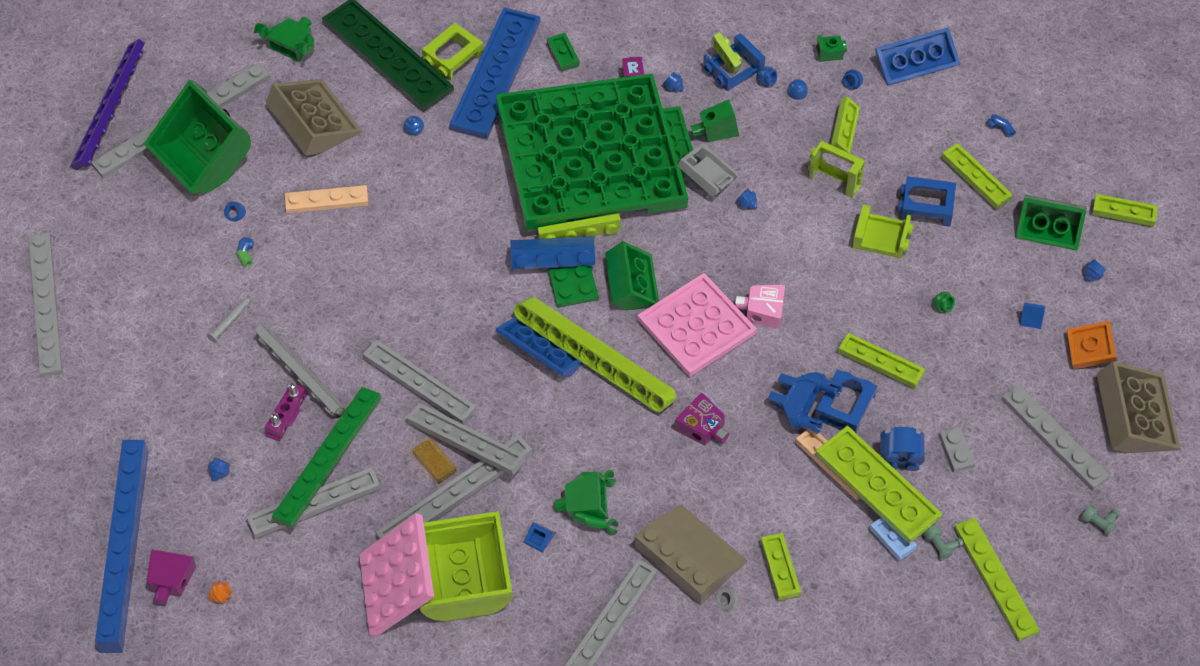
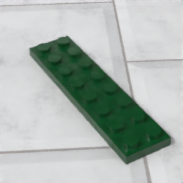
M347 0L322 17L323 23L423 112L454 91V85L356 0Z

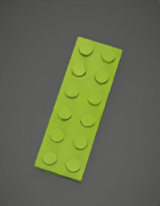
M848 425L816 450L815 455L909 544L942 518V513Z

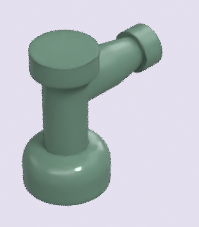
M1090 505L1080 519L1086 523L1093 522L1105 531V535L1109 536L1116 527L1113 522L1120 516V512L1117 509H1113L1103 519L1096 514L1097 509Z
M935 525L926 530L923 535L927 541H933L940 553L939 558L945 560L952 556L951 550L964 546V542L961 538H958L955 541L944 543L940 537L942 530L938 525Z

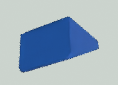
M1024 303L1020 326L1041 329L1045 306Z
M533 522L523 543L543 553L556 532L537 522Z

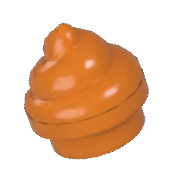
M224 580L221 582L216 581L212 584L207 598L212 602L226 603L228 598L232 597L231 588Z

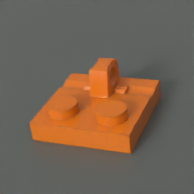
M1110 320L1067 329L1074 369L1117 361Z

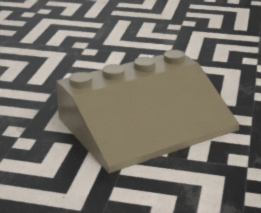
M322 79L272 85L265 103L305 155L323 153L362 132Z
M1114 361L1097 373L1112 449L1126 453L1178 451L1181 449L1164 374Z
M683 505L653 520L635 536V549L699 605L705 602L747 562L744 557Z

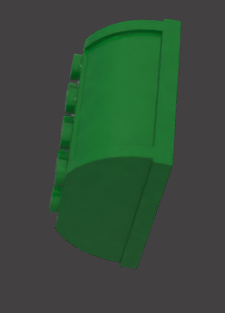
M188 80L146 139L144 145L191 193L202 194L213 191L230 178L248 153L251 138L249 133L242 126L238 125L207 94L201 85Z

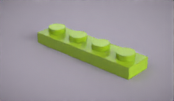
M956 143L942 152L941 158L996 210L1012 200L1013 194L961 145Z
M617 213L538 227V239L595 237L601 234L612 235L617 231H621L620 215Z
M851 333L846 335L838 348V353L916 389L925 373V368Z

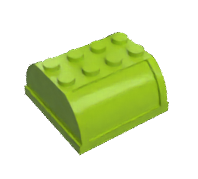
M499 511L424 522L434 598L420 607V611L426 617L438 621L458 620L493 614L508 605L513 594Z

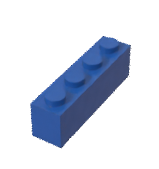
M594 236L510 240L512 269L595 265Z

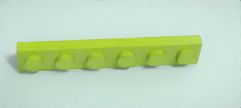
M974 517L956 524L954 529L957 535L963 540L965 549L1018 642L1039 634L1040 630L976 518Z

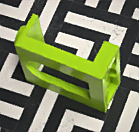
M453 23L422 49L423 59L444 78L446 77L452 81L453 72L473 55L480 58L484 51V46L481 40L457 23ZM450 39L463 47L450 59L443 60L436 56V51Z
M821 141L817 147H813L809 158H811L808 166L810 171L809 179L812 180L817 171L846 183L845 195L853 198L862 185L865 160ZM823 154L834 155L853 165L849 172H846L827 163L823 158Z

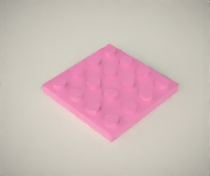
M705 273L637 315V320L689 377L757 334V328Z
M415 513L359 554L369 635L379 636L434 598L423 516Z

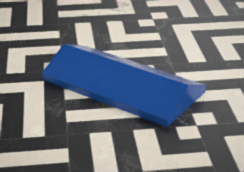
M949 27L875 48L878 68L887 85L961 64Z
M516 316L495 330L561 376H572L583 364L519 321Z

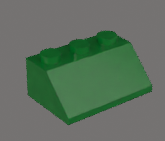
M1025 194L1016 238L1078 250L1087 208L1082 205Z
M625 241L620 242L605 252L613 305L627 311L647 309L659 302L652 254Z

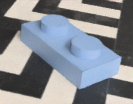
M882 518L870 525V530L898 561L916 550L917 544L914 541L909 544Z

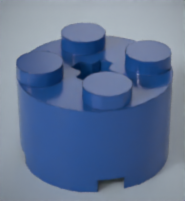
M912 427L891 428V432L886 434L885 430L880 433V456L895 470L897 466L906 467L908 471L919 470V465L925 461L924 433L922 431L920 434L916 433V429Z

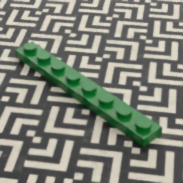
M364 387L360 388L272 514L274 522L289 528L294 527L382 399L380 393Z

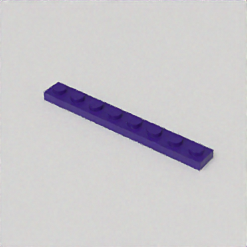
M137 39L127 46L70 165L73 169L79 170L91 163L93 159L91 155L100 144L99 139L107 130L106 124L115 113L113 109L122 98V90L127 87L129 83L128 78L136 69L135 63L143 54L142 48L145 43L142 40Z

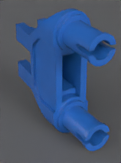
M819 372L808 373L796 378L781 373L777 381L782 383L781 387L788 390V393L785 396L771 391L768 400L772 401L771 404L786 412L793 429L804 428L818 434L820 430L817 428L822 429L823 422L807 416L821 391L838 397L840 393L837 391L842 392L843 385L826 379V376Z

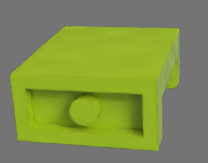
M863 204L854 236L853 248L902 259L903 252L908 251L910 240L906 239L907 235L911 236L914 224L910 223L911 215H907L906 221L870 213L871 206Z

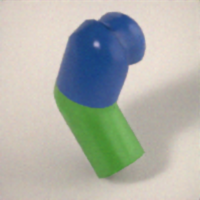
M247 237L239 241L236 255L244 267L253 264V260L248 254V249L253 248L254 241Z

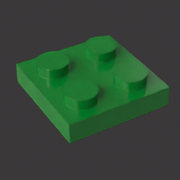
M591 265L569 266L549 270L557 308L599 300Z

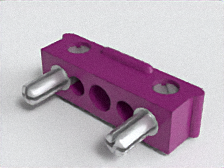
M293 382L288 384L287 390L264 427L266 437L281 441L288 427L293 424L299 414V408L308 395L304 387Z

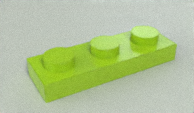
M848 96L841 99L831 145L850 153L860 107Z
M1096 194L1092 215L1154 227L1158 206Z
M783 533L761 537V545L778 601L801 596V590Z

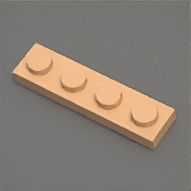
M367 185L285 193L286 213L368 206Z
M809 430L798 436L796 444L858 501L860 497L815 455L816 450L828 440L820 433L815 434Z

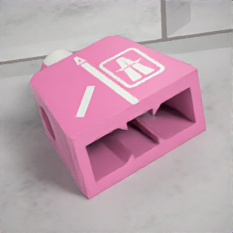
M753 285L750 287L749 297H736L735 306L738 309L748 310L747 319L750 322L780 329L785 285Z

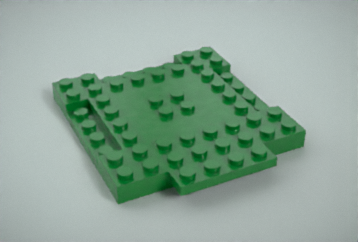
M653 73L496 94V108L502 133L507 144L526 231L538 229V227L567 223V220L641 209H646L647 213L688 207V194L682 175L687 174L677 165L682 158L693 151L681 107H662Z

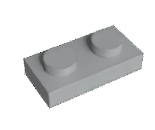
M961 427L940 432L939 437L953 472L975 468L974 459Z

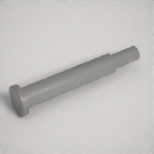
M245 298L212 333L207 334L208 339L217 343L218 338L243 312V309L250 303V300Z

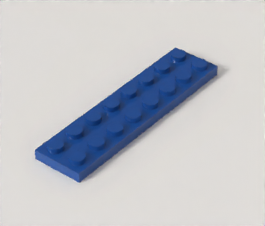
M503 8L450 121V129L488 139L498 117L496 94L509 92L541 22L540 16Z

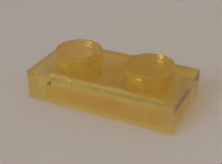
M431 438L412 449L415 457L438 484L457 472L453 463Z

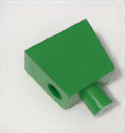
M729 99L702 110L699 113L701 123L690 126L694 137L705 134L708 143L739 136L735 113Z

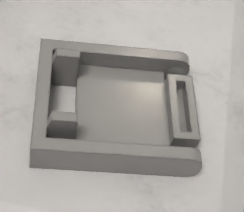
M704 143L682 158L677 165L711 196H715L738 177L737 171ZM696 156L702 160L697 165H695V163L697 162V159H695Z

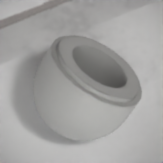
M722 588L716 593L715 601L720 609L729 611L737 607L739 596L731 588ZM728 593L730 595V603L727 606H723L720 603V599L724 594Z

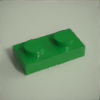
M566 33L547 38V44L561 71L580 66V60Z

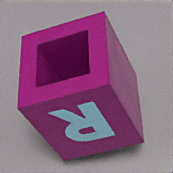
M642 57L622 58L623 77L644 75Z

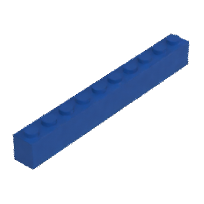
M122 440L95 643L100 653H123L149 454L145 440Z

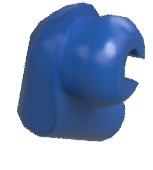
M997 114L991 115V118L987 120L991 128H995L997 125L1000 126L1007 137L1016 134L1010 122Z

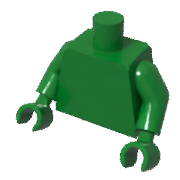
M302 17L299 22L287 18L282 23L272 27H267L262 23H256L253 33H259L261 38L266 37L269 49L300 62L304 55L314 51V37L310 28L312 23L307 17Z
M607 470L604 475L598 471L582 472L573 481L565 485V497L555 499L557 512L566 511L577 523L600 530L605 528L608 535H616L618 531L611 529L610 526L618 527V521L610 519L608 522H605V519H608L606 487L610 488L615 485L616 480L609 479L614 477V472Z

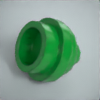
M940 292L932 299L935 308L942 313L950 312L955 305V298L949 292Z

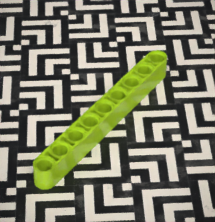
M530 296L515 305L514 315L519 321L654 411L661 412L675 402L676 393L669 385L536 297Z

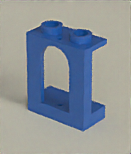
M741 33L734 36V45L731 46L734 53L740 54L751 65L741 73L730 78L719 67L724 64L719 54L713 58H710L707 54L703 56L704 71L707 74H711L715 78L716 83L720 87L723 86L727 91L757 74L758 71L765 67V56Z
M907 176L906 184L901 185L900 196H904V200L899 201L898 212L902 213L901 220H904L905 214L943 219L942 226L950 227L953 217L956 183ZM914 188L946 191L945 205L917 203L909 198L908 193Z
M837 369L832 381L860 392L861 395L849 415L832 408L831 405L835 396L825 392L816 409L815 419L821 420L824 424L839 430L844 429L848 425L857 433L865 411L872 398L876 396L877 385L869 380L860 379L849 372Z

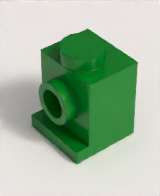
M841 35L830 37L817 36L816 48L820 62L843 60L844 52H847V44L845 40L842 41Z

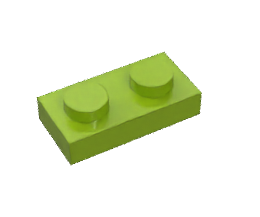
M720 32L713 35L711 44L733 74L739 71L742 60L737 52L734 53L731 49L728 38L726 36L723 37Z

